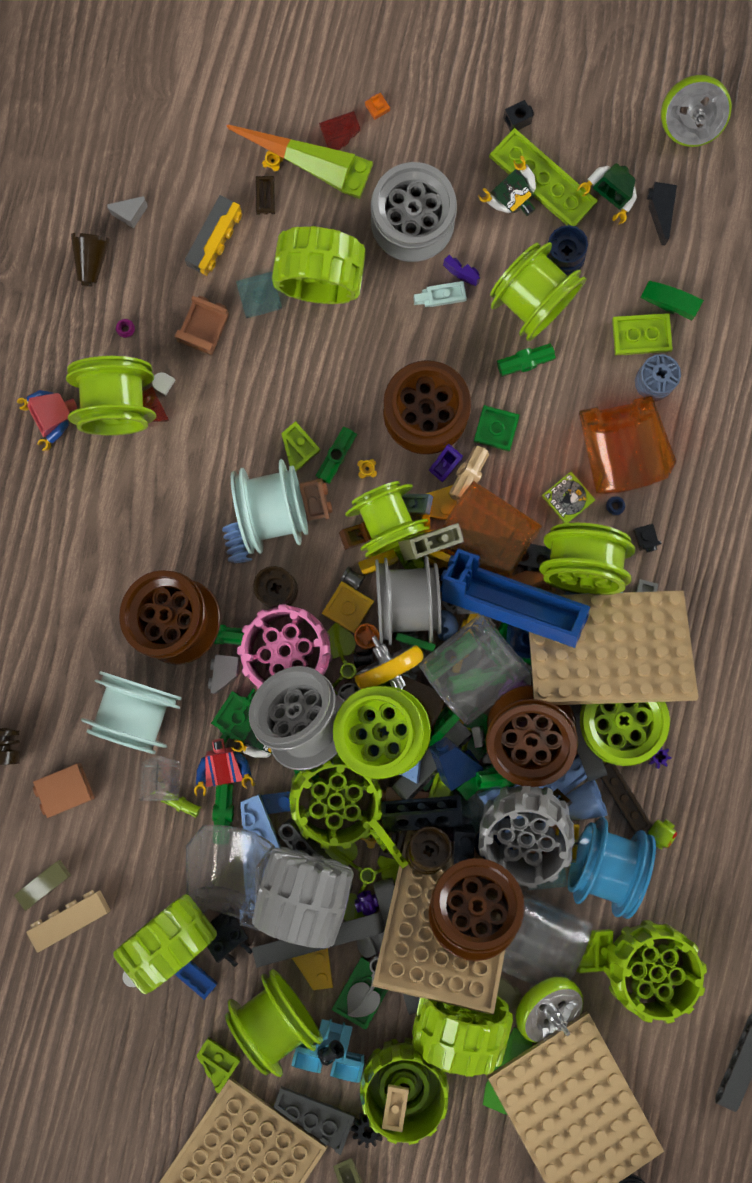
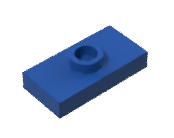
M190 961L174 974L204 1000L218 984L193 961Z

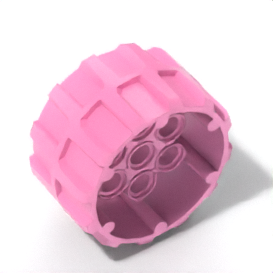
M279 604L278 607L260 610L257 612L258 616L249 625H244L242 629L244 635L241 646L237 648V654L241 656L242 673L257 686V689L265 682L254 665L258 661L264 664H271L269 668L271 675L275 674V667L279 664L286 669L294 667V663L300 660L304 667H308V663L304 658L311 655L314 648L317 647L320 648V655L315 668L316 671L324 675L329 662L332 661L333 655L331 654L329 633L318 618L304 609ZM283 616H290L293 619L292 623L286 624L283 627L282 632L276 628H270L268 624L270 621ZM304 619L311 624L318 636V639H315L314 642L306 638H300L302 632L298 627V623H302ZM293 627L297 633L295 637L289 638L287 631ZM263 629V640L267 644L260 647L256 655H253L254 641L259 631ZM275 631L277 639L274 642H270L268 635ZM303 642L309 643V650L305 653L300 651V645ZM284 646L290 648V654L286 657L281 654V649ZM265 650L271 652V657L267 661L262 658V653Z

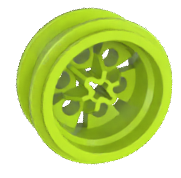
M563 523L553 526L550 532L544 536L543 542L546 547L551 549L550 560L541 563L539 570L547 584L569 592L595 595L621 593L625 590V586L630 584L632 577L628 571L624 570L625 559L634 555L635 546L631 543V538L626 533L599 524Z

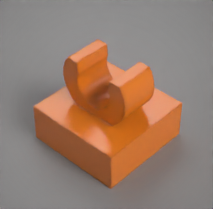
M381 92L365 101V106L374 120L390 111V106Z

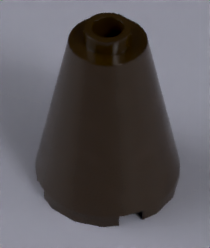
M71 233L77 281L81 282L82 286L92 287L93 283H97L110 239L106 237V241H104L102 236L80 233L79 237H75V233Z

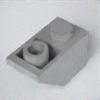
M215 655V659H211L210 670H213V676L208 681V689H211L210 693L217 694L238 677L239 657Z

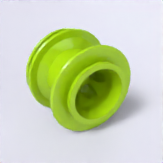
M399 481L390 482L360 495L351 502L354 507L349 509L345 516L351 517L361 514L371 537V540L360 548L361 551H368L365 554L366 558L392 550L399 546V541L430 530L429 526L424 527L428 519L412 521L403 501L402 495L413 488L412 484L400 486Z

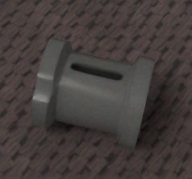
M348 566L340 580L347 582L355 590H358L365 579V575H359Z

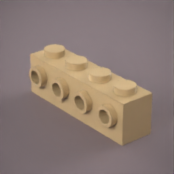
M91 890L82 895L84 899L78 903L75 899L66 904L65 907L67 909L62 912L57 909L50 913L48 920L42 922L40 919L31 924L32 929L26 933L36 952L44 950L109 913L111 909L101 891L99 890L94 893Z

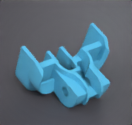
M322 1019L319 1031L323 1042L321 1044L316 1043L315 1051H311L303 1043L295 1049L291 1066L310 1072L321 1073L322 1063L318 1058V1051L323 1047H328L333 1040H337L344 1047V1056L340 1059H335L330 1076L360 1083L364 1067V1054L347 1051L352 1026L345 1025V1022L341 1025L333 1023L332 1019L330 1021Z

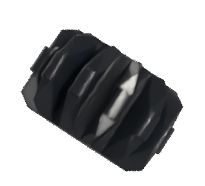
M360 1113V1119L354 1118L353 1122L355 1125L351 1126V1131L355 1132L352 1138L358 1139L359 1146L365 1142V1148L369 1147V1143H372L375 1147L377 1145L376 1140L382 1141L383 1137L380 1133H375L372 1128L371 1132H367V1130L365 1132V1127L368 1126L370 1129L368 1116L365 1117L363 1113Z

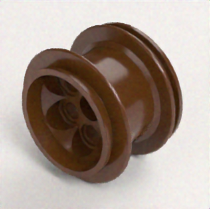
M417 361L401 368L391 378L384 394L383 417L388 433L402 448L423 455L439 453L448 444L451 446L455 444L466 428L471 411V396L466 382L452 367L437 361ZM423 386H427L430 389V392L426 394L422 393L420 391V388ZM444 394L447 400L441 402L437 399V396ZM406 397H412L414 399V403L406 404L404 402V399ZM429 407L431 413L424 414L422 408ZM446 413L449 419L443 421L439 418V414ZM412 415L416 421L408 423L405 418ZM431 424L433 430L425 431L423 425Z
M166 570L153 571L137 579L125 593L119 613L122 633L135 650L147 657L172 665L187 664L203 656L215 642L221 620L217 600L207 587L191 580L184 574ZM185 599V604L181 607V602ZM190 617V622L186 625V620ZM177 632V638L173 640V635Z
M533 685L520 686L503 694L490 710L486 736L489 758L499 774L514 784L530 787L545 786L560 779L573 764L578 748L576 720L570 705H554L547 701L534 699ZM523 716L526 717L527 720L524 722H520L517 720V718ZM540 717H545L547 721L541 723L538 721V719ZM512 732L515 733L516 736L511 738L508 737L507 734ZM549 734H555L557 736L554 739L547 738ZM531 736L532 738H537V739H536V740H531V739H527V738Z
M481 858L463 860L448 868L435 884L429 905L431 930L439 944L458 958L469 961L491 959L502 953L511 944L521 927L525 910L523 894L515 877L502 865ZM473 885L476 887L477 892L469 893L466 887ZM486 893H495L496 899L489 900L486 897ZM458 898L462 905L455 907L452 905L451 900ZM474 903L481 905L480 912L473 910ZM498 912L501 915V919L498 921L493 920L491 913ZM464 919L467 925L462 928L458 927L456 920ZM478 925L484 926L486 933L478 934L475 927Z

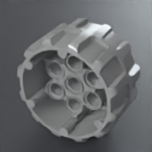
M506 786L500 789V794L493 801H487L484 807L483 818L480 821L479 854L485 856L487 860L496 862L506 868L515 877L519 885L528 886L530 889L537 888V885L547 881L554 882L559 878V872L571 864L572 848L575 843L574 823L570 819L569 806L565 801H559L553 795L552 789L530 786L508 788ZM508 815L510 817V819H502ZM517 816H522V817H524V818H523V819H517ZM537 820H543L544 822H543V823H537L536 821H537ZM556 824L559 828V836L556 835L554 829L549 826H554ZM503 830H510L511 832L505 833ZM527 833L530 834V836L525 837L523 836V834ZM493 835H497L498 840L502 843L500 846L494 840ZM548 837L550 840L545 841L543 838ZM510 847H515V848H517V849H516V850H511V849H509V848H510Z

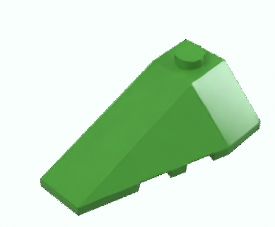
M513 1027L509 1035L503 1062L499 1067L495 1066L494 1071L532 1047V1042L524 1038L518 1028ZM487 1080L483 1105L507 1115L489 1080Z

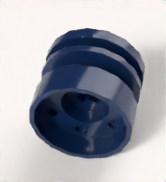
M571 225L561 226L554 230L549 237L548 243H552V249L547 257L568 276L574 271L580 270L584 265L588 248L587 236L581 229Z

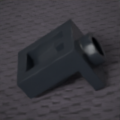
M653 524L633 529L640 551L646 550V553L658 550L657 546L662 543L661 540L658 541Z

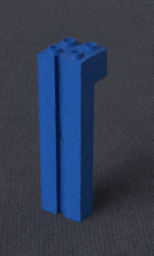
M457 549L455 555H451L448 562L449 567L443 571L440 579L443 581L440 588L442 601L570 647H576L588 619L590 606L479 568L480 556L461 549Z

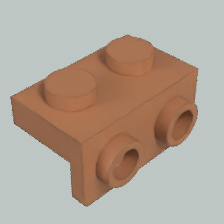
M322 478L299 483L307 520L330 519V513H333L331 501L327 502L328 487L326 483H323Z

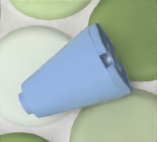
M595 780L587 781L566 795L572 802L569 806L571 821L601 818L608 815Z

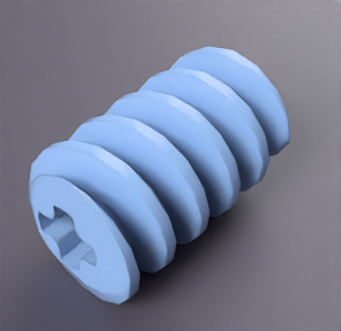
M238 522L223 527L222 531L227 533L223 537L225 540H229L225 543V546L230 548L226 553L232 555L228 558V561L233 563L251 561L252 558L246 557L249 553L245 550L246 547Z

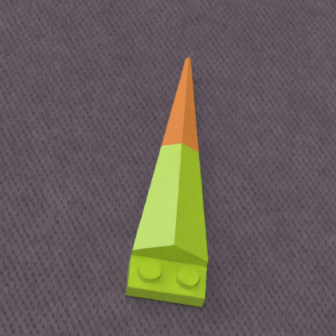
M226 125L229 130L293 163L342 193L361 198L373 166L372 161L348 152L233 125Z

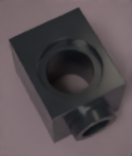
M523 100L506 108L503 118L511 132L514 128L520 130L530 125L534 112L532 107ZM516 114H521V115H523L524 117H523V118H519V117L516 116Z

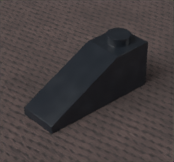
M654 182L652 188H649L647 192L648 207L660 243L665 246L670 237L677 185Z

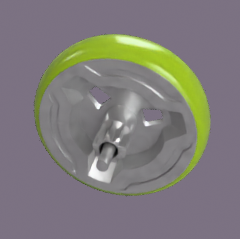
M693 75L682 79L669 90L662 104L661 122L666 134L674 142L687 147H698L710 143L724 131L729 122L732 111L729 92L719 80L711 76ZM708 97L709 101L704 106L700 101ZM681 107H686V114L680 112Z
M551 977L539 982L535 986L531 985L530 990L523 996L516 1009L515 1022L521 1035L534 1043L540 1042L555 1031H563L566 1036H569L570 1032L566 1028L567 1023L580 1016L583 1009L584 999L580 988L572 980L565 977Z

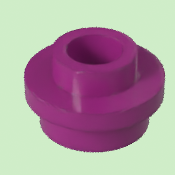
M122 319L116 324V332L120 337L128 338L134 334L135 326L131 320ZM128 326V331L124 332L123 328Z

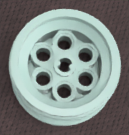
M280 459L279 473L249 479L244 468H240L239 474L236 471H232L230 478L233 503L239 529L248 553L253 554L256 549L261 554L263 552V540L293 534L296 543L301 545V532L304 535H308V523L294 466H289V471H287L284 461Z
M100 671L99 674L103 675L102 679H95V682L103 684L106 689L95 721L86 718L81 719L82 722L92 725V729H87L86 732L99 738L151 754L156 753L153 750L154 745L166 748L167 745L156 741L167 707L180 709V706L175 704L177 699L181 700L182 697Z

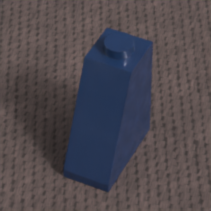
M447 737L429 747L440 779L451 791L475 777L477 772L484 771V768L472 756Z

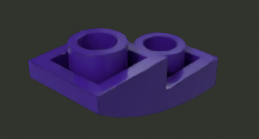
M451 255L444 259L443 266L455 277L474 286L479 284L480 274L476 268H471L469 264L461 268L462 265L457 258L453 259Z

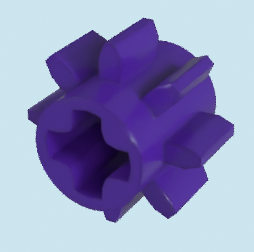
M661 747L656 754L662 755V759H657L654 755L650 758L648 764L656 763L655 767L657 769L660 768V764L667 767L666 761L672 759L667 754L669 749L662 750Z
M371 891L359 893L354 904L357 913L362 911L365 916L375 913L377 911L376 907H379L376 894L372 895Z

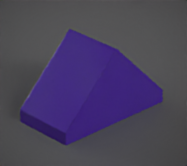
M448 444L429 471L443 483L461 463L463 455Z

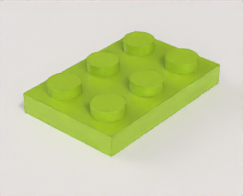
M670 313L612 318L615 356L672 352Z

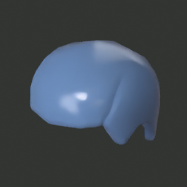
M441 610V634H438L441 641H446L458 633V621L452 612Z

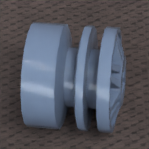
M657 354L648 358L635 377V387L638 393L651 401H659L666 398L679 384L681 378V370L677 361L671 356Z

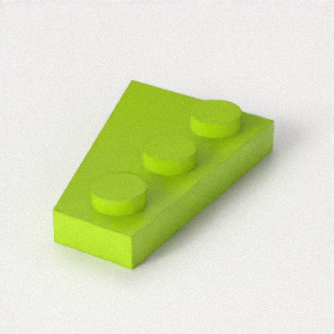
M373 818L368 822L372 828L369 832L383 851L387 849L401 868H405L408 862L385 830Z

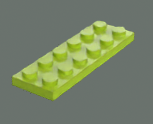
M515 128L489 155V158L509 175L516 169L514 160L517 164H521L520 156H523L526 165L529 166L535 175V198L566 225L576 226L598 202L590 193L583 196L586 192L583 187L577 191L580 185Z

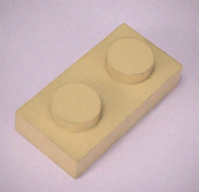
M388 1084L382 1129L402 1132L409 1088Z

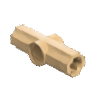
M478 445L473 447L466 462L462 463L457 470L456 475L458 477L449 492L452 499L464 502L472 486L479 482L482 476L480 471L489 456L488 450Z

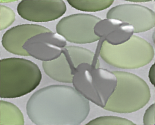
M384 933L357 940V947L362 956L370 958L375 955V957L370 962V970L373 972L371 975V987L364 982L354 984L348 992V1015L351 1017L368 1016L380 1004V995L373 991L375 987L372 985Z

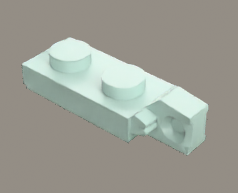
M464 281L429 286L423 289L422 293L414 294V305L424 304L425 307H434L465 302L467 297Z

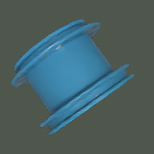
M601 817L595 823H588L578 840L576 863H571L569 869L568 890L573 893L576 904L582 903L588 894L611 901L612 913L615 917L622 916L625 919H630L638 910L646 894L655 862L656 841L654 836L646 835L643 830L636 832L631 840L609 833L607 819Z

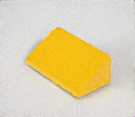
M392 549L358 562L362 575L376 571L375 560H378L379 563H384V558L386 557L388 566L398 563L395 551Z

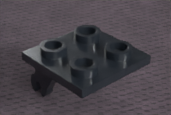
M229 907L210 922L216 929L217 936L207 948L217 963H220L225 958L236 967L238 963L230 952L238 945L249 954L253 953L250 948L251 946L246 942L249 938Z

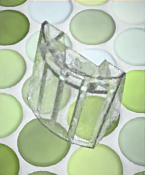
M478 614L435 648L434 651L426 655L422 662L418 664L439 696L467 726L491 707L503 694L513 689L532 673L523 659L518 657L497 631L495 624L490 618Z
M202 825L186 845V894L192 898L203 914L209 909L240 919V925L258 930L252 924L259 887L275 845L264 837L242 828L226 825Z
M522 889L525 907L524 917L515 938L505 949L502 972L533 985L551 977H565L572 980L585 953L593 924Z

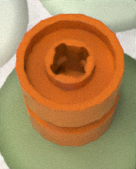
M371 624L360 625L354 634L357 646L364 650L374 648L375 644L372 637L376 635L379 641V632Z

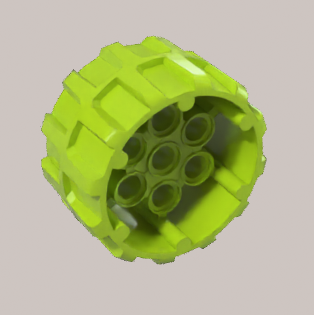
M310 226L291 227L287 231H282L278 236L273 265L272 281L274 288L286 296L312 303L345 304L351 300H356L360 295L366 252L365 247L354 236L334 229Z
M338 754L323 765L313 769L300 770L298 774H294L289 796L291 816L299 827L301 835L305 839L311 838L317 841L323 849H329V846H342L344 849H349L352 847L351 843L361 838L367 839L371 835L369 832L371 827L368 822L373 818L380 820L382 815L381 797L383 794L377 779L363 776V782L360 784L354 780L347 782L344 770L345 768H350L345 765ZM336 767L335 770L329 773L328 780L326 781L322 778L311 779L312 776L322 770ZM335 776L343 778L339 784H334L332 779ZM318 784L325 787L320 793L314 791L315 786ZM351 787L359 789L355 795H350L348 791ZM303 788H310L314 797L310 800L307 809L303 805L299 806V798ZM364 790L371 794L370 803L366 811L361 810L356 802L362 798ZM335 795L341 797V800L336 804L330 802V799ZM315 804L323 806L320 812L312 810ZM351 806L357 808L354 814H348L346 812L347 809ZM337 815L339 819L337 822L331 823L328 821L329 817ZM312 816L315 819L324 817L327 830L314 826L308 821L307 817ZM346 818L348 821H356L359 819V821L356 822L354 825L342 830H337L342 826L343 819Z
M185 894L121 944L114 951L113 956L139 991L143 994H148L171 978L215 939L217 931L192 898Z
M643 920L638 926L632 928L626 926L621 930V935L615 942H610L607 947L610 954L607 964L603 965V971L610 979V992L627 1010L645 1022L652 1023L654 1019L662 1020L666 1024L675 1022L674 1018L685 1013L690 1014L694 1010L693 1006L699 996H703L706 988L703 987L707 967L697 955L699 951L698 946L668 924L661 925L655 924L650 920ZM666 939L670 942L668 945L661 944L657 948L653 946V940ZM651 948L650 955L645 957V951ZM678 949H680L682 954L683 966L676 965L679 960V955L676 952ZM670 951V956L664 959V954ZM635 952L638 955L637 958L632 957ZM639 965L638 970L632 973L633 967ZM658 967V972L652 975V970ZM677 970L676 976L671 978V973ZM631 976L633 978L631 982L632 993L627 991L625 977ZM646 983L645 989L639 991L640 986ZM665 986L664 992L659 994V989ZM653 995L656 996L655 1002L641 1003L639 1001L641 998L648 999Z
M499 996L496 998L493 1015L420 998L412 1030V1044L414 1050L420 1053L424 1061L442 1069L444 1072L465 1075L466 1077L482 1074L488 1075L494 1071L495 1066L499 1067L503 1062L512 1027L513 1015L509 1012L508 1003Z

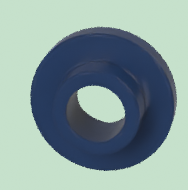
M613 496L608 499L606 509L611 515H620L625 510V502L621 497ZM617 503L618 509H614L612 504Z

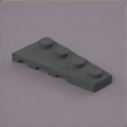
M281 1086L274 1103V1108L293 1122H297L304 1130L315 1135L322 1143L329 1145L336 1153L341 1155L355 1114Z

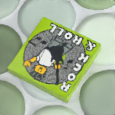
M569 472L542 495V498L564 523H569L595 501L594 497L572 472Z

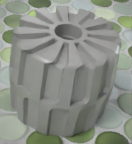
M286 847L274 848L259 887L252 924L259 931L288 943L323 949L333 946L347 908L354 875L353 870L336 860L325 859L322 855L315 853L309 856L303 850L295 849L294 851Z

